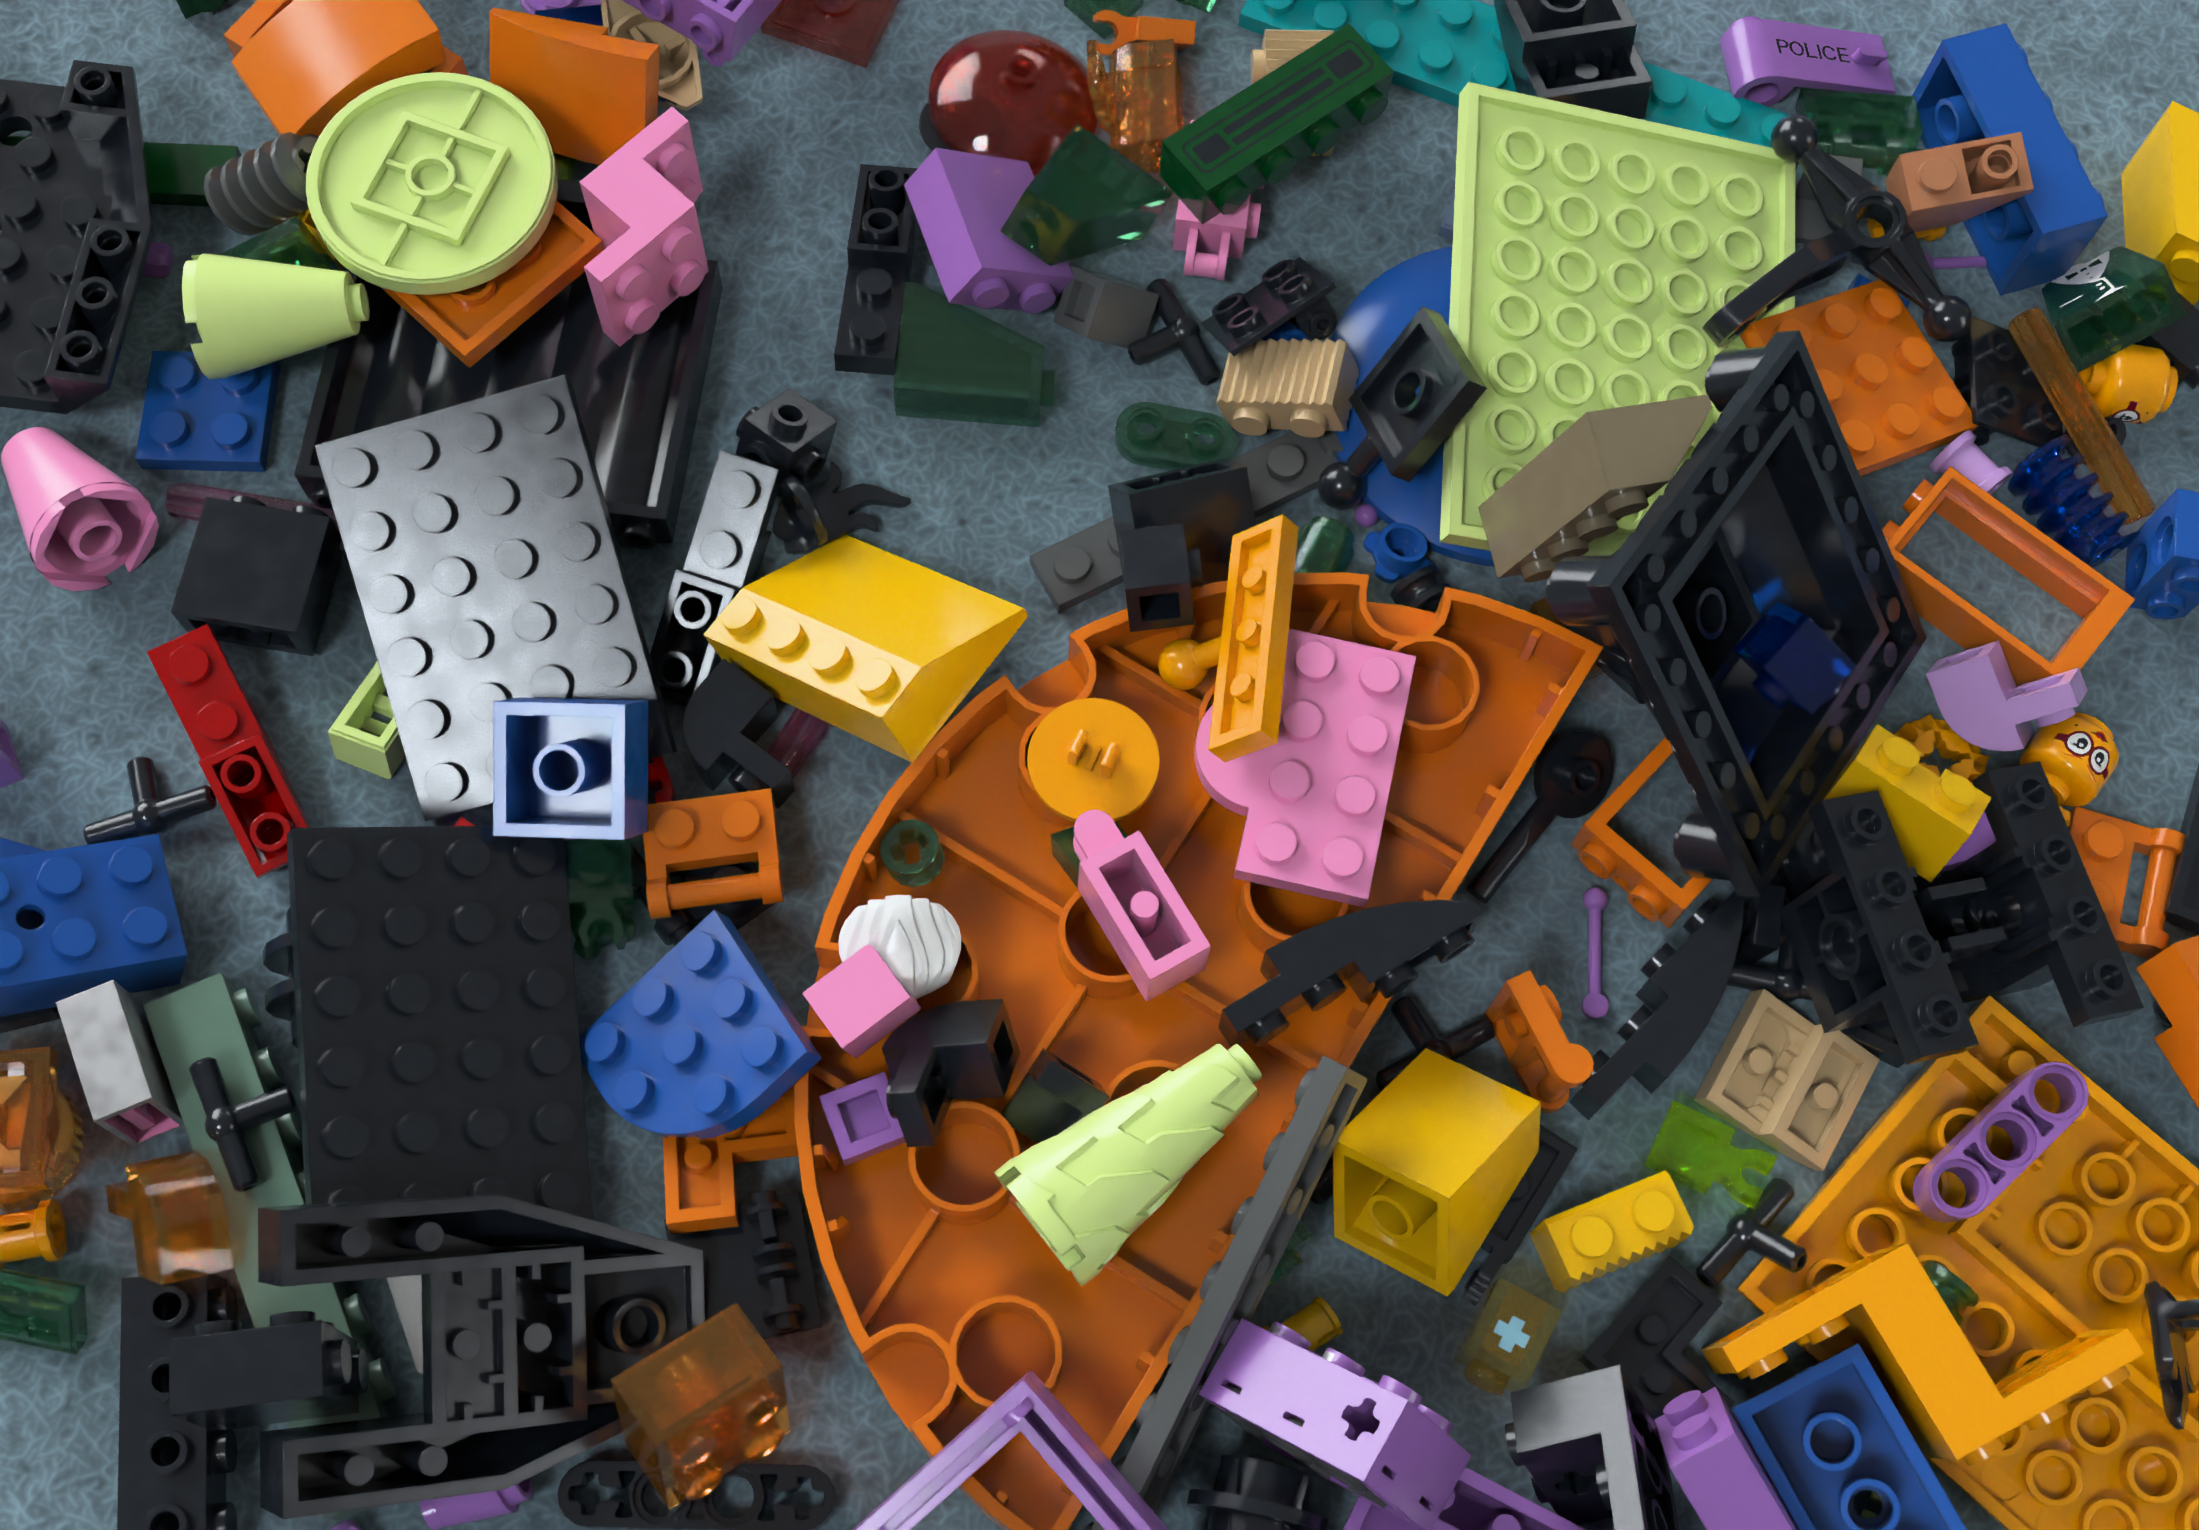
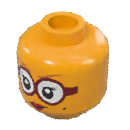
M2111 341L2101 347L2094 358H2087L2079 371L2077 387L2080 393L2085 394L2086 406H2094L2099 413V417L2121 418L2123 422L2145 424L2155 418L2158 413L2165 412L2172 404L2177 390L2178 374L2176 368L2170 366L2169 358L2161 349Z
M2075 713V715L2064 721L2040 727L2021 754L2019 765L2040 762L2058 805L2077 807L2087 805L2097 797L2118 765L2119 752L2114 743L2111 730L2103 722L2088 714Z

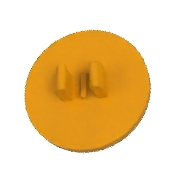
M1102 698L1074 700L1050 712L1034 731L1027 756L1029 778L1039 799L1052 812L1072 822H1076L1082 813L1089 810H1101L1107 813L1114 822L1131 815L1146 802L1152 793L1157 781L1160 764L1158 745L1147 723L1127 706Z

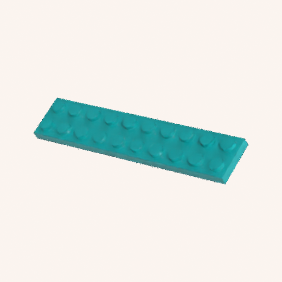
M1246 0L1240 12L1238 26L1264 35L1265 29L1333 30L1336 32L1349 23L1394 71L1391 83L1458 108L1459 93L1468 82L1517 92L1504 50L1495 7L1477 0ZM1642 61L1652 80L1646 116L1642 120L1773 148L1771 145L1773 128L1781 119L1790 116L1787 113L1745 98H1734L1732 93Z

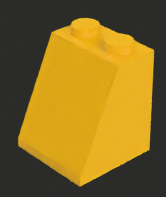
M2172 101L2121 174L2128 294L2144 301L2151 309L2174 289L2193 306L2199 300V113Z
M1425 1048L1345 1126L1333 1150L1334 1237L1448 1297L1456 1288L1539 1152L1541 1102L1478 1073L1461 1063Z

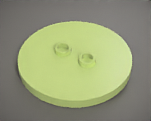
M434 72L404 76L387 81L362 93L343 107L326 125L312 150L306 173V196L310 214L324 244L332 255L353 274L367 282L396 292L420 295L446 294L472 288L494 279L513 267L530 252L546 230L553 215L558 192V172L552 147L542 124L534 113L521 100L500 86L483 79L456 73Z

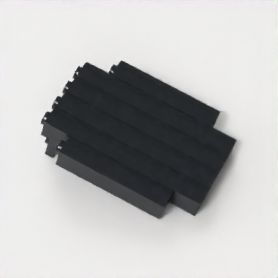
M558 179L557 201L594 233L580 182ZM707 260L709 272L705 274L698 288L687 296H679L660 312L657 321L649 330L642 334H634L620 347L603 332L584 271L471 368L466 366L381 287L365 281L347 269L346 272L351 274L355 284L363 283L369 301V320L360 322V330L357 335L327 345L294 473L307 498L311 499L316 506L334 511L315 445L566 375L570 377L615 535L625 545L639 549L652 548L656 543H673L723 289L718 262ZM341 540L339 550L350 567L345 547Z

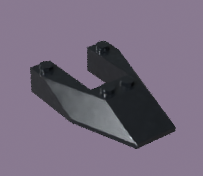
M498 1194L330 1202L258 1208V1282L285 1287L421 1275L424 1413L260 1432V1507L282 1519L504 1490L707 1391L703 1250Z

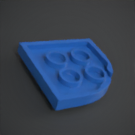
M713 910L579 1037L581 1061L606 1102L628 1122L666 1138L668 1136H695L703 1140L732 1132L746 1125L774 1104L822 1059L730 918L716 910Z

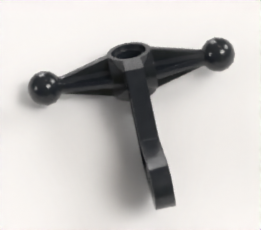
M1790 115L1781 119L1773 128L1771 134L1773 150L1784 161L1800 163L1826 223L1833 233L1804 244L1729 301L1703 326L1705 333L1718 348L1723 347L1741 335L1752 322L1762 319L1788 298L1825 283L1852 262L1861 265L1865 271H1868L1924 310L1923 325L1930 337L1940 342H1954L1962 338L1969 331L1972 323V312L1969 305L1958 296L1944 295L1941 292L1914 229L1906 221V211L1901 201L1893 194L1880 190L1876 185H1873L1817 146L1819 142L1818 130L1812 120L1804 115ZM1863 218L1874 219L1882 225L1885 235L1880 238L1867 237L1859 231L1856 221Z

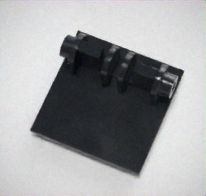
M1301 257L1294 261L1292 259L1283 260L1270 267L1262 275L1263 282L1245 294L1235 293L1221 300L1213 308V315L1202 322L1204 328L1233 356H1236L1288 320L1298 329L1302 330L1309 338L1322 340L1333 333L1337 324L1336 314L1325 296L1337 287L1334 282Z
M1972 316L1969 331L1952 345L1951 350L1955 366L1954 384L1972 411L1973 424L1979 425L1972 431L1976 435L1974 443L1977 446H1982L1989 442L1990 434L1998 432L2050 452L2064 454L2063 414L2061 411L2058 377L2059 363L2056 348Z
M765 1190L751 1194L749 1196L750 1202L738 1205V1227L670 1235L666 1220H664L668 1241L703 1250L706 1352L823 1327L799 1192L777 1196L776 1190Z

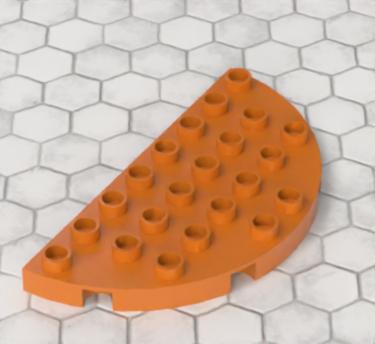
M1348 572L1294 573L1290 629L1416 656L1369 897L1365 908L1233 878L1247 816L1228 810L1210 796L1199 779L1194 759L1195 743L1200 723L1214 702L1218 665L1209 668L1205 680L1199 686L1189 690H1178L1169 686L1162 679L1158 668L1159 656L1164 647L1170 642L1185 638L1201 644L1221 636L1227 580L1205 584L1199 588H1191L1194 625L1130 632L1126 608L1069 634L1068 660L1035 677L1018 690H1016L1006 675L1002 676L975 696L933 737L914 763L907 767L887 792L851 851L826 908L815 944L819 962L815 983L842 963L838 944L840 931L845 920L858 906L868 904L869 900L885 899V896L911 895L912 899L927 898L929 902L941 904L954 917L960 929L961 951L950 981L931 993L916 999L921 1009L912 1017L928 1009L953 1002L1003 999L1020 1054L1004 1097L953 1099L951 1101L934 1146L907 1147L905 1142L844 1166L819 1096L881 1072H885L889 1082L891 1074L882 1047L895 1030L859 1057L854 1058L840 1047L809 1004L807 1024L801 1027L822 1059L794 1084V1124L803 1195L820 1260L851 1337L889 1405L930 1459L1032 1369L1111 1462L1136 1422L1143 1403L1154 1392L1170 1365L1168 1364V1353L1174 1339L1184 1327L1191 1326L1203 1302L1199 1295L1202 1282L1209 1269L1216 1262L1223 1261L1235 1236L1231 1232L1235 1214L1248 1197H1254L1266 1173L1263 1169L1266 1151L1272 1140L1279 1133L1286 1132L1296 1112L1295 1094L1302 1078L1310 1069H1317L1322 1056L1350 1068L1393 996L1385 999L1379 991L1361 1002L1346 980L1343 983L1347 989L1337 999L1317 1011H1312L1307 1004L1286 1017L1289 1026L1272 1040L1258 1047H1255L1251 1040L1242 1044L1240 1047L1250 1056L1262 1074V1078L1254 1083L1259 1096L1223 1130L1225 1135L1183 1176L1166 1201L1126 1239L1117 1254L1103 1267L1102 1271L1083 1286L1076 1281L1071 1270L1068 1271L1015 1204L1018 1200L1010 1190L1006 1191L994 1174L1008 1160L1038 1144L1011 1127L1001 1113L1041 1050L1045 1048L1100 1083L1109 1096L1104 1104L1106 1105L1115 1099L1132 1093L1143 1085L1149 1084L1168 1070L1175 1071L1215 1044H1221L1225 1049H1230L1231 1046L1218 1028L1222 1010L1267 982L1260 968L1265 951L1316 925L1364 909L1402 902L1452 900L1588 677L1603 646L1544 617L1467 591L1445 587L1436 612H1431L1404 605L1367 602L1366 594L1369 575ZM1102 698L1125 705L1136 712L1147 723L1154 734L1160 757L1159 773L1155 787L1146 802L1139 809L1126 818L1114 823L1124 838L1137 831L1141 832L1211 945L1206 967L1203 971L1147 1002L1078 890L1080 860L1073 848L1075 822L1060 817L1045 806L1035 793L1028 774V748L1037 726L1054 709L1078 699ZM1021 1432L958 1487L991 1521L1003 1530H1070L1084 1507Z

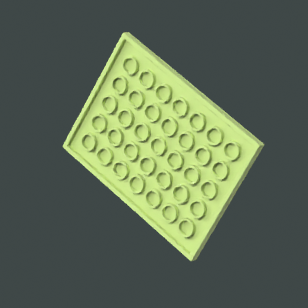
M1468 82L1459 93L1449 328L1487 389L1444 440L1440 519L1441 543L1490 551L1478 507L1586 412L1707 395L1705 376L1715 356L1722 350L1744 349L1747 347L1739 335L1728 344L1718 348L1705 333L1703 326L1729 301L1795 252L1796 162L1784 161L1775 154L1771 147ZM1795 296L1785 300L1762 319L1794 309ZM1711 400L1712 408L1676 472L1686 459H1690L1694 448L1712 424L1717 423L1721 412L1716 409ZM1667 484L1647 498L1649 503L1647 508L1622 517L1617 521L1618 529L1615 532L1592 540L1588 543L1589 551L1581 556H1608L1616 552L1628 536L1636 531L1640 520L1658 496L1663 495Z

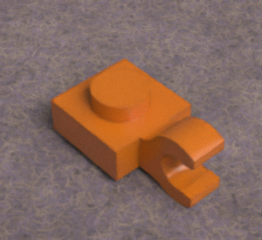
M1102 10L1093 15V22L1099 24L1106 23L1114 30V40L1111 44L1094 43L1091 45V53L1099 57L1113 56L1128 44L1131 46H1142L1143 56L1176 59L1177 50H1185L1194 45L1196 21L1150 16L1127 17L1112 10Z

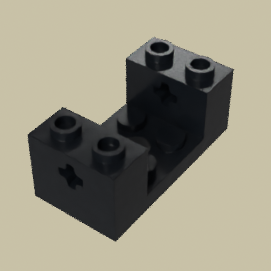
M1620 1364L1510 1392L1514 1422L1505 1425L1508 1450L1517 1467L1525 1465L1528 1469L1535 1494L1541 1504L1549 1502L1557 1515L1576 1525L1613 1517L1614 1528L1607 1530H1679L1669 1464L1658 1429Z

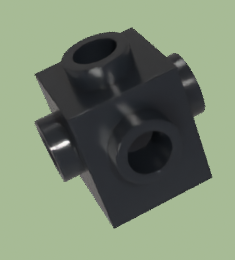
M789 388L763 407L755 406L744 415L736 431V436L740 439L735 455L784 470L783 478L792 475L801 483L809 484L819 475L826 463L838 421ZM779 487L777 496L781 498L782 492Z

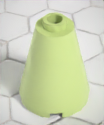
M208 253L192 255L193 260L186 261L183 267L182 298L185 322L196 323L203 343H193L191 348L201 372L209 380L225 379L357 335L360 330V322L369 320V301L363 283L355 284L349 272Z

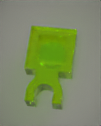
M1673 1100L1644 1166L1659 1173L1666 1170L1673 1180L1705 1195L1713 1181H1716L1726 1188L1734 1200L1753 1209L1759 1201L1763 1190L1748 1184L1742 1177V1170L1747 1168L1754 1169L1767 1177L1777 1157L1760 1149H1738L1729 1145L1736 1129Z

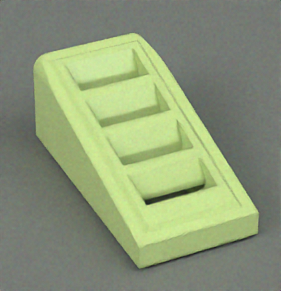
M377 660L328 730V735L336 759L386 779H391L403 761L405 752L389 698L383 695L386 687ZM373 712H377L392 718L389 724L370 717Z

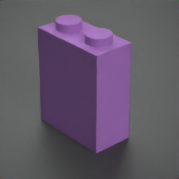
M935 148L904 184L948 303L977 306L981 309L1018 310L1033 314L1044 311L1052 306L1056 297L1074 279L1028 162Z
M1717 1387L1703 1394L1699 1390H1692L1679 1395L1665 1406L1663 1410L1664 1415L1654 1419L1669 1468L1706 1530H1799L1762 1462Z

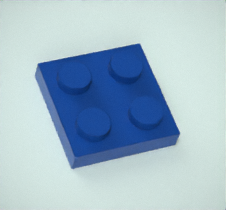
M153 351L135 457L142 469L265 472L280 371L279 361L225 379L209 380L201 372L193 352Z

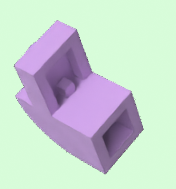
M1999 640L1938 659L1926 673L1940 712L1952 730L1969 743L1993 751L2024 749L2034 734L2030 720L2034 719L2037 727L2049 726L2064 721L2075 715L2073 708L2080 705L2088 691L2079 668L2016 687Z

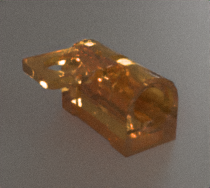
M1174 39L1132 43L1119 47L1109 56V72L1107 73L1097 40H1088V89L1099 127L1110 134V162L1114 168L1124 173H1159L1162 141L1183 128L1182 72Z

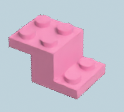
M670 107L580 181L594 234L603 241L605 250L585 265L584 269L603 332L619 347L634 334H642L649 330L657 321L660 312L679 296H687L695 291L703 281L705 274L709 272L694 204L699 194L703 192L690 123L673 107Z

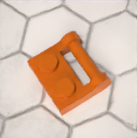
M771 788L648 804V832L643 833L647 875L646 895L649 914L652 920L672 917L673 910L754 899H762L764 905L784 902L775 803ZM759 861L758 873L675 884L670 883V872Z
M2074 807L2069 811L2071 812L2068 829L2119 950L2151 959L2166 949L2169 944L2170 937L2164 932L2166 916L2163 913L2176 858L2182 852L2185 835L2173 829H2151L2082 807ZM2133 851L2149 856L2138 920L2135 927L2120 923Z
M1531 970L1507 980L1484 1016L1492 1021L1496 1031L1495 1038L1524 1093L1541 1102L1542 1113L1557 1112L1566 1104L1570 1088L1579 1087L1590 1077L1594 1064L1592 1056L1581 1045L1569 1043L1559 1024L1562 1021V1012L1556 997L1546 985H1538Z

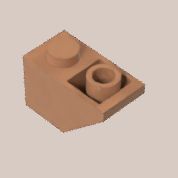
M2022 132L1900 154L1885 179L1887 191L1901 201L1906 211V221L1914 229V232L1956 225L2030 194L2034 189Z

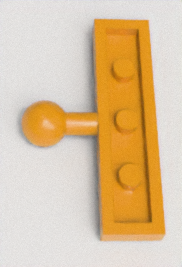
M1283 514L1232 536L1221 636L1201 644L1185 638L1174 640L1164 647L1158 660V668L1162 679L1169 686L1178 690H1189L1199 686L1207 677L1209 668L1218 665L1208 750L1224 762L1278 743L1299 527Z

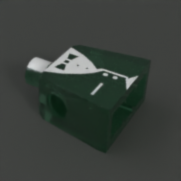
M2123 246L2113 248L2087 263L2071 267L2066 274L2047 283L2041 289L2051 321L2077 373L2187 316L2165 265L2160 261Z

